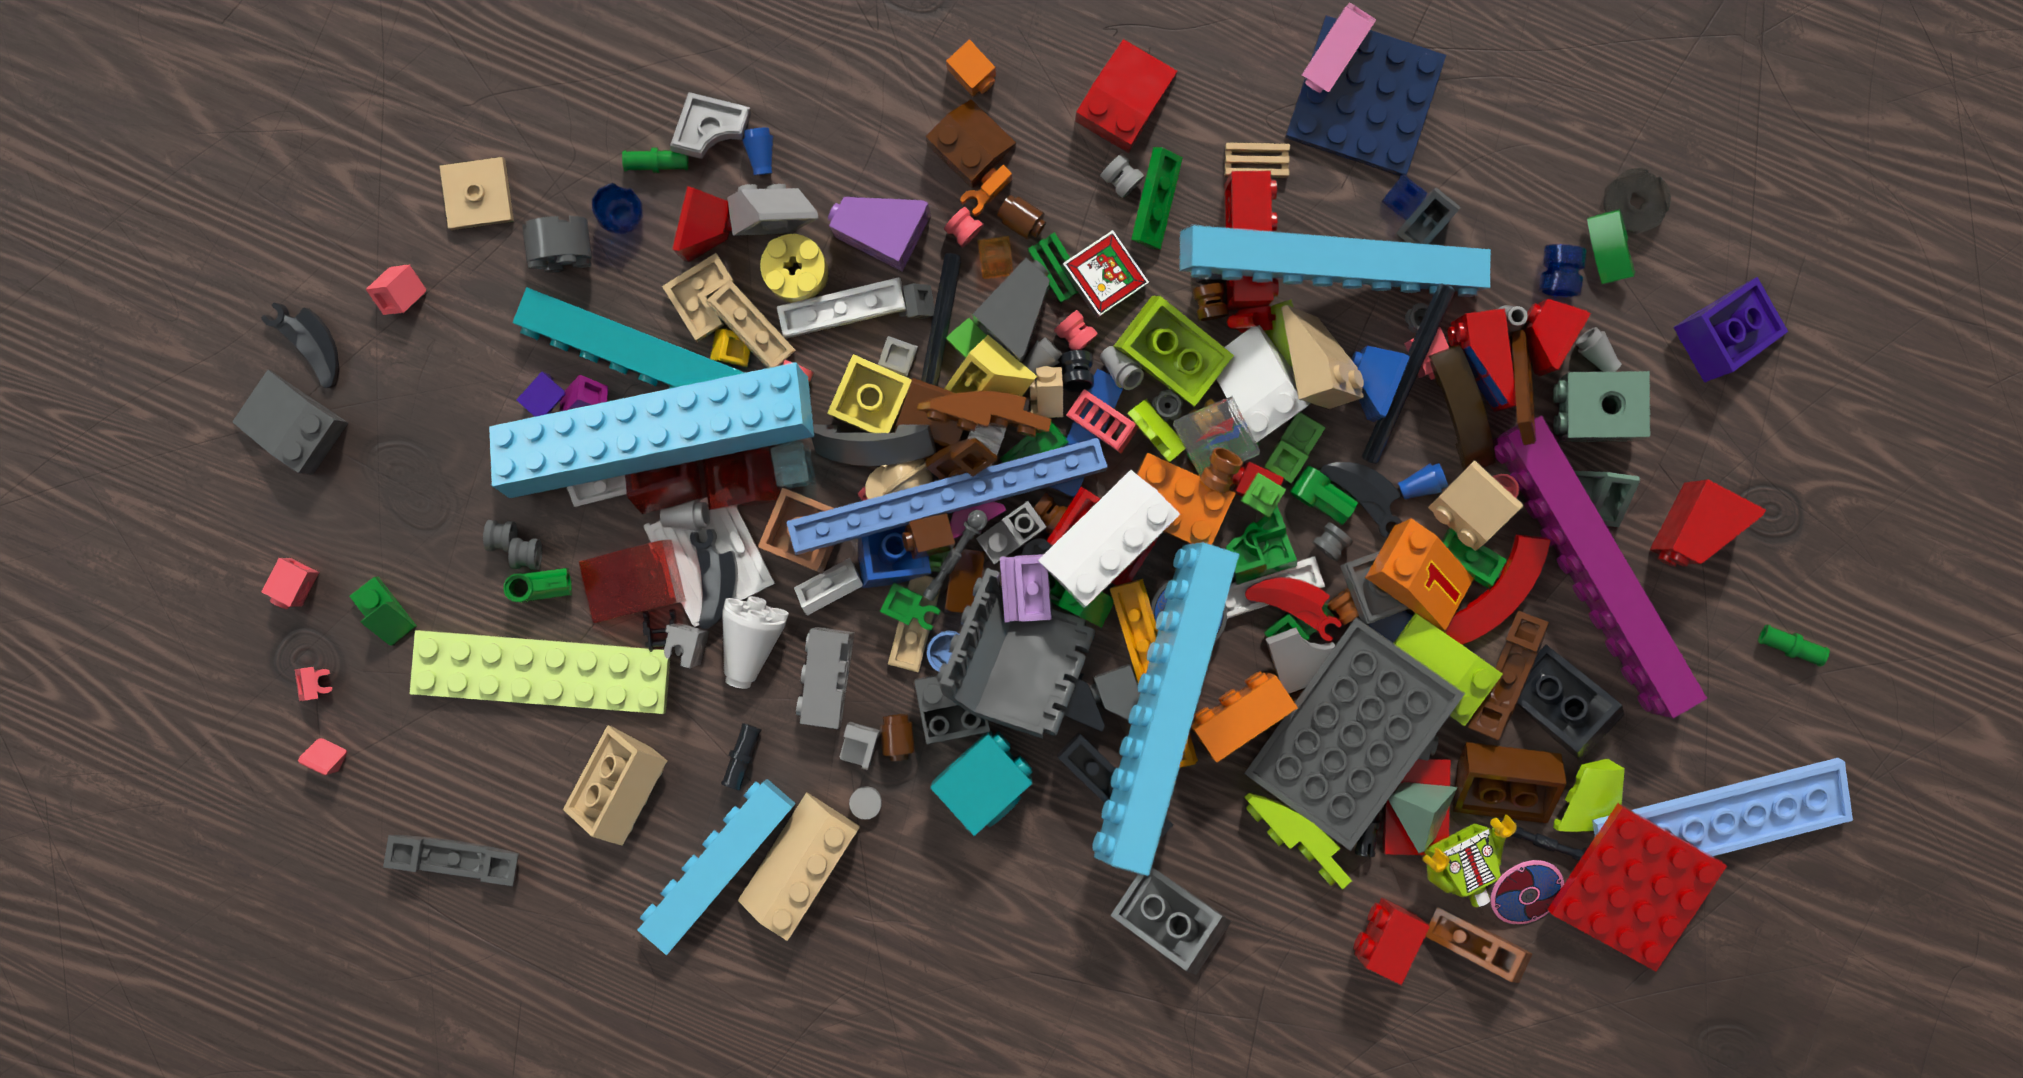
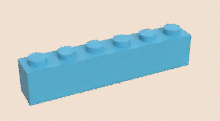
M768 779L761 785L755 782L744 794L747 801L741 809L734 806L723 819L727 824L720 833L714 830L702 844L706 850L698 858L693 855L681 868L685 872L684 876L678 882L672 879L660 893L665 897L657 907L652 903L641 915L640 919L644 923L638 928V931L664 954L667 955L796 804Z

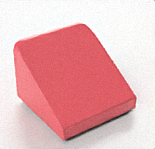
M319 738L299 757L298 762L323 775H329L339 771L347 755V750L323 738Z

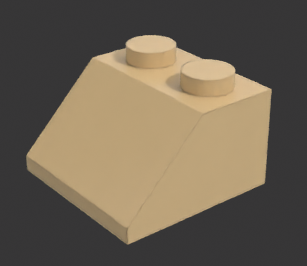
M1473 461L1428 508L1434 512V516L1439 522L1448 525L1458 534V538L1463 544L1476 551L1519 511L1523 504L1476 461Z

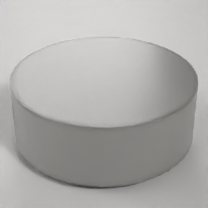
M869 786L858 788L850 798L849 806L851 812L860 819L875 817L882 806L881 795L876 789Z

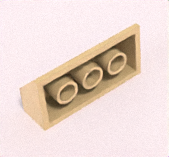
M806 792L738 901L761 925L788 941L860 826Z

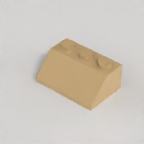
M607 725L563 810L592 837L623 846L643 806L647 803L656 781L661 776L667 760L650 746Z

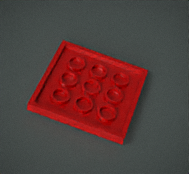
M1617 803L1547 910L1562 921L1646 967L1657 971L1727 868V865Z

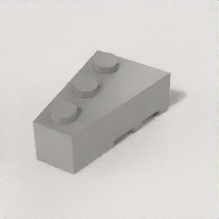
M815 627L810 629V633L807 634L805 652H808L807 663L803 665L801 672V684H804L803 697H798L796 715L801 716L800 724L834 729L841 727L855 632Z

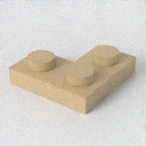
M717 253L662 286L697 342L724 326L720 317L706 303V300L729 279L735 282Z

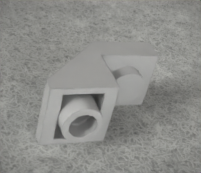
M1027 501L976 539L995 565L1000 561L1001 557H1006L1044 530L1046 525L1029 501Z

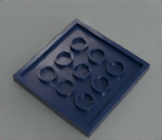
M1325 16L1311 60L1336 23V18ZM1369 30L1329 92L1324 89L1321 93L1313 90L1305 84L1307 78H1304L1285 138L1405 177L1408 173L1446 55Z

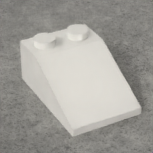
M1260 325L1251 327L1224 347L1234 356L1216 379L1237 418L1242 422L1256 443L1310 404L1298 398L1293 369Z

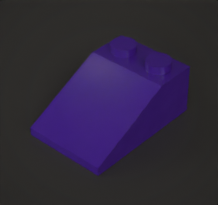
M1758 277L1751 279L1673 327L1704 383L1734 372L1788 332Z

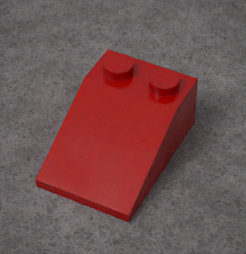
M1123 39L1076 111L1075 122L1130 153L1177 74V70Z

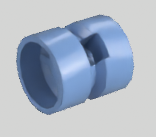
M956 631L940 632L928 644V662L938 672L943 663L948 664L952 654L949 652L952 638L955 634L959 635Z

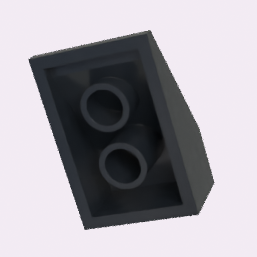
M1545 645L1539 651L1517 703L1555 741L1580 761L1588 755L1624 716L1621 703L1548 645Z

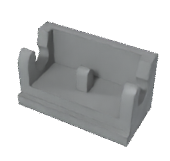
M681 623L667 625L666 632H668L664 648L666 659L671 657L672 648L675 646L677 656L683 653L681 656V666L692 668L701 665L709 631Z

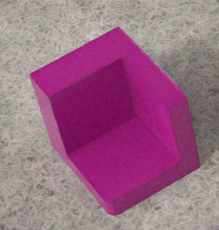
M579 374L566 388V395L560 401L559 412L607 402L608 386Z

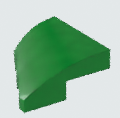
M1278 506L1275 507L1270 517L1264 516L1257 523L1252 522L1242 536L1233 539L1225 547L1226 550L1239 554L1233 574L1237 585L1297 566V558L1287 536L1286 526Z

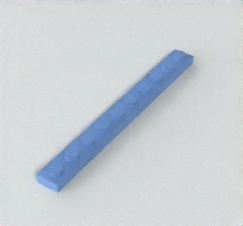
M1095 438L987 467L974 477L965 473L786 521L795 555L905 526L910 521L944 513H953L1104 472L1107 470V464L1099 439Z

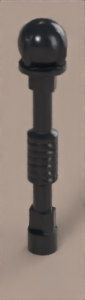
M1517 827L1514 834L1511 835L1518 839L1522 838L1531 841L1533 845L1551 852L1558 851L1572 856V859L1578 860V862L1588 849L1586 847L1582 850L1573 849L1559 844L1558 840L1539 833L1532 834L1526 832L1520 827Z

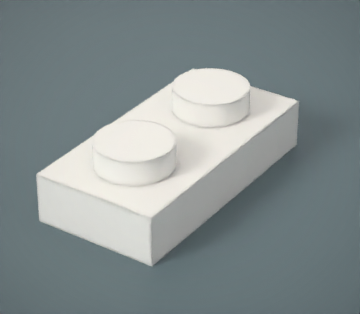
M848 558L824 571L823 574L820 573L794 587L802 609L808 616L862 587L863 583L854 563Z

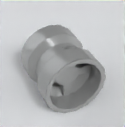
M1121 153L1104 169L1100 177L1106 183H1112L1116 187V193L1123 199L1136 188L1145 175L1139 169H1133L1129 165V159Z

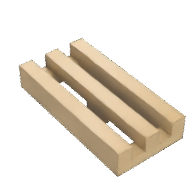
M1226 143L1224 177H1229L1232 171L1271 170V178H1288L1290 144ZM1232 152L1281 153V156L1232 155ZM1232 163L1281 164V169L1231 168Z

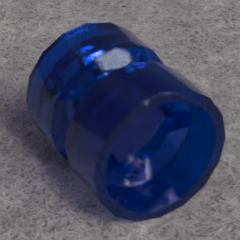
M1546 245L1542 261L1546 271L1541 273L1539 292L1559 297L1580 296L1582 293L1583 276L1579 274V271L1585 268L1587 250L1574 245Z

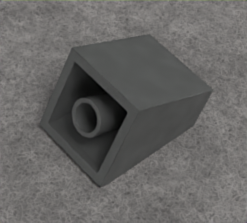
M1027 258L972 314L974 323L1021 363L1025 360L1050 283V279L1047 276L1049 274L1048 270L1037 260L1031 263Z

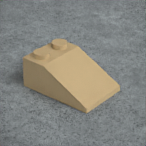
M1283 306L1282 312L1298 398L1328 409L1362 399L1364 381L1361 372L1320 319L1291 306Z

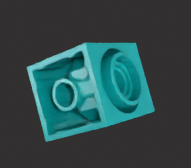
M991 730L984 733L932 781L930 786L973 836L985 826L992 827L1021 800L1020 794L1032 784V776L1030 775L1033 773L1032 767L1021 755L1015 758L1010 753L1011 744L999 731L995 734Z

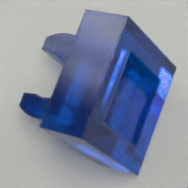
M1403 174L1386 194L1382 202L1403 219L1407 220L1428 193Z

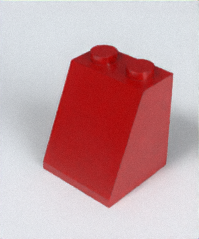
M1708 479L1685 482L1650 550L1659 554L1657 558L1659 561L1672 567H1676L1677 564L1687 567L1688 564H1702L1761 518L1766 509Z

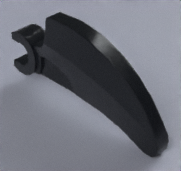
M273 303L272 307L278 312L277 319L274 320L269 315H263L261 317L262 321L266 325L278 329L297 347L316 372L324 388L335 386L339 368L338 352L335 341L327 326L309 308H302L296 317H292L289 315L285 305Z
M1335 462L1321 467V473L1348 491L1364 507L1379 526V533L1387 539L1389 533L1386 531V524L1393 521L1396 525L1402 523V520L1393 516L1390 511V504L1400 497V493L1382 474L1367 466L1351 462Z
M714 529L707 530L708 539L705 543L700 541L698 532H691L690 541L697 550L701 571L703 596L699 625L702 629H709L721 620L725 599L735 597L738 583V565L735 552L720 553L716 549L714 544L717 535Z

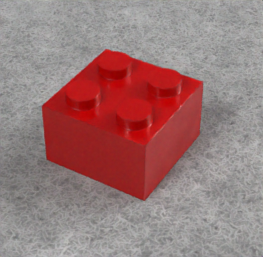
M1381 898L1379 904L1375 903L1368 914V921L1370 922L1365 933L1360 932L1355 940L1354 949L1356 951L1354 955L1367 969L1402 985L1430 926L1415 913Z

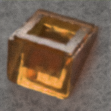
M1009 236L978 240L982 277L988 279L1009 276L1013 272Z

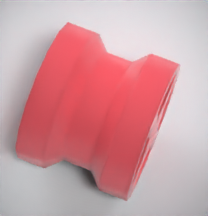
M963 207L948 221L944 230L948 234H953L957 238V243L964 247L981 231L984 225L979 220H974L970 216V211Z

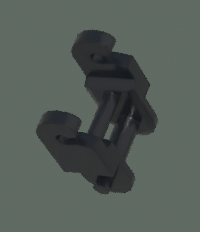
M670 609V625L677 624L675 609ZM644 611L643 636H648V642H645V646L649 647V651L652 652L654 647H665L666 640L654 641V634L667 633L668 636V632H666V628H650L649 613Z

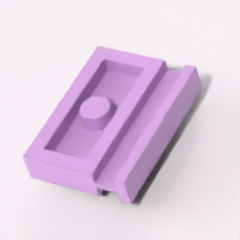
M1044 554L1000 558L1005 622L1051 620L1049 572L1038 561Z

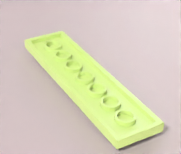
M416 630L410 694L665 714L670 658L666 659L664 649H653L650 652L649 648Z

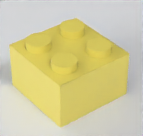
M853 354L827 414L868 433H893L912 380Z

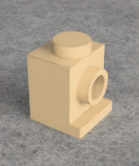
M1049 366L1036 368L1037 378L1030 386L1031 413L1046 418L1063 417L1062 368Z

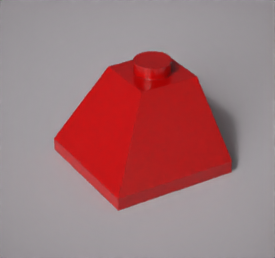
M687 186L672 250L684 261L691 262L727 240L732 227L728 201Z
M1546 299L1539 304L1534 303L1527 312L1528 317L1526 321L1528 322L1523 332L1526 334L1531 363L1536 375L1543 376L1560 368L1591 313L1551 299Z

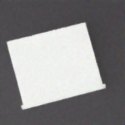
M727 487L700 500V502H706L710 510V524L708 527L702 528L701 531L673 527L664 528L660 521L652 525L649 523L644 525V529L694 627L699 626L703 593L697 550L690 541L691 532H698L700 541L705 543L708 539L707 530L714 529L717 535L714 544L716 549L720 553L735 552L738 565V583L734 599L741 601L775 584Z

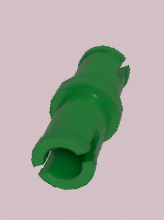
M652 147L651 151H622L624 172L652 170L653 173H660V170L689 169L688 155L672 152L671 150L659 151L658 147Z
M1768 624L1762 628L1758 638L1760 644L1783 651L1785 656L1789 658L1798 657L1819 667L1824 666L1830 653L1829 648L1803 639L1801 634H1789Z

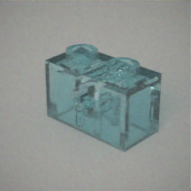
M801 440L781 443L778 444L779 447L771 448L777 487L790 489L816 484L811 451L808 445L803 442L801 443Z

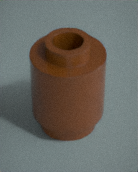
M1008 196L997 214V217L1002 219V224L1026 240H1029L1032 236L1037 238L1046 225V221L1043 220L1045 213L1021 197Z
M908 714L883 716V724L880 725L883 756H889L890 761L908 760V754L914 753L912 722L908 720Z

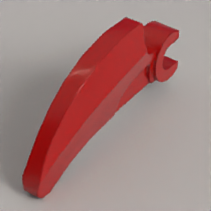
M1290 577L1265 579L1253 584L1245 591V596L1248 600L1278 607L1298 617L1319 631L1321 637L1326 641H1332L1333 639L1330 634L1325 632L1327 624L1333 623L1338 627L1342 626L1338 618L1326 616L1322 611L1324 603L1330 597L1329 594L1316 585L1304 580Z

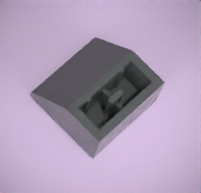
M938 674L914 680L927 744L990 732L988 720L974 716L942 695L940 682L937 681Z

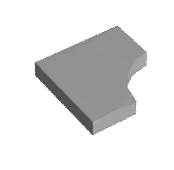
M689 92L670 145L671 151L702 159L707 150L717 142L727 139L742 140L751 114L750 107Z
M1296 628L1266 638L1276 675L1288 694L1305 688L1335 647L1333 642L1326 644L1310 643L1301 637Z

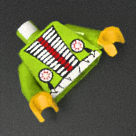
M1507 814L1504 815L1502 822L1498 818L1491 819L1492 830L1488 827L1472 824L1427 847L1424 851L1426 855L1422 860L1427 864L1428 880L1445 893H1452L1460 897L1469 896L1473 907L1488 904L1490 897L1486 886L1500 878L1499 867L1501 866L1504 843L1506 838L1514 834L1517 825Z

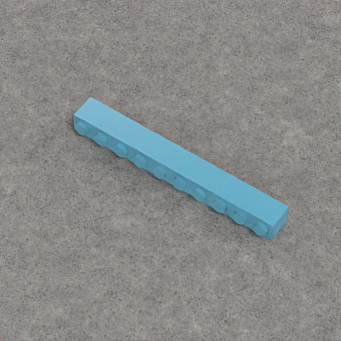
M1194 225L1180 231V271L1191 272V277L1208 278L1213 273L1222 274V279L1239 280L1242 279V276H1253L1254 282H1271L1273 278H1282L1284 284H1301L1303 280L1313 281V286L1325 287L1332 286L1333 282L1342 283V288L1347 289L1361 288L1362 284L1372 285V290L1386 291L1391 290V287H1401V292L1416 293L1420 292V289H1429V294L1434 295L1437 286L1443 283L1458 291V296L1460 297L1477 296V291L1490 288L1491 249Z

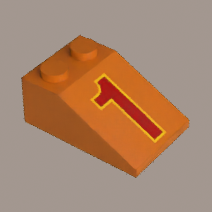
M1412 518L1393 527L1365 577L1441 631L1447 629L1474 579L1438 536Z

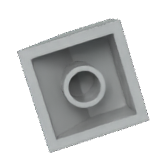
M754 184L738 187L737 192L727 197L733 236L791 234L818 219V212L799 188L786 189L785 184L770 185L767 189H757V185Z

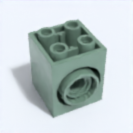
M1650 371L1568 372L1559 379L1558 384H1554L1553 400L1554 403H1559V415L1554 416L1553 430L1554 435H1559V442L1640 441L1650 437ZM1603 400L1611 405V415L1603 411Z

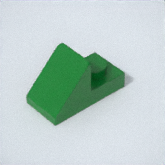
M373 577L349 596L365 616L361 623L390 646H393L417 627L379 577Z

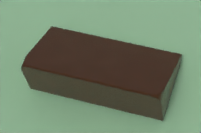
M963 549L962 557L949 575L945 611L963 613L967 605H972L975 598L973 596L974 585L978 578H982L984 551Z

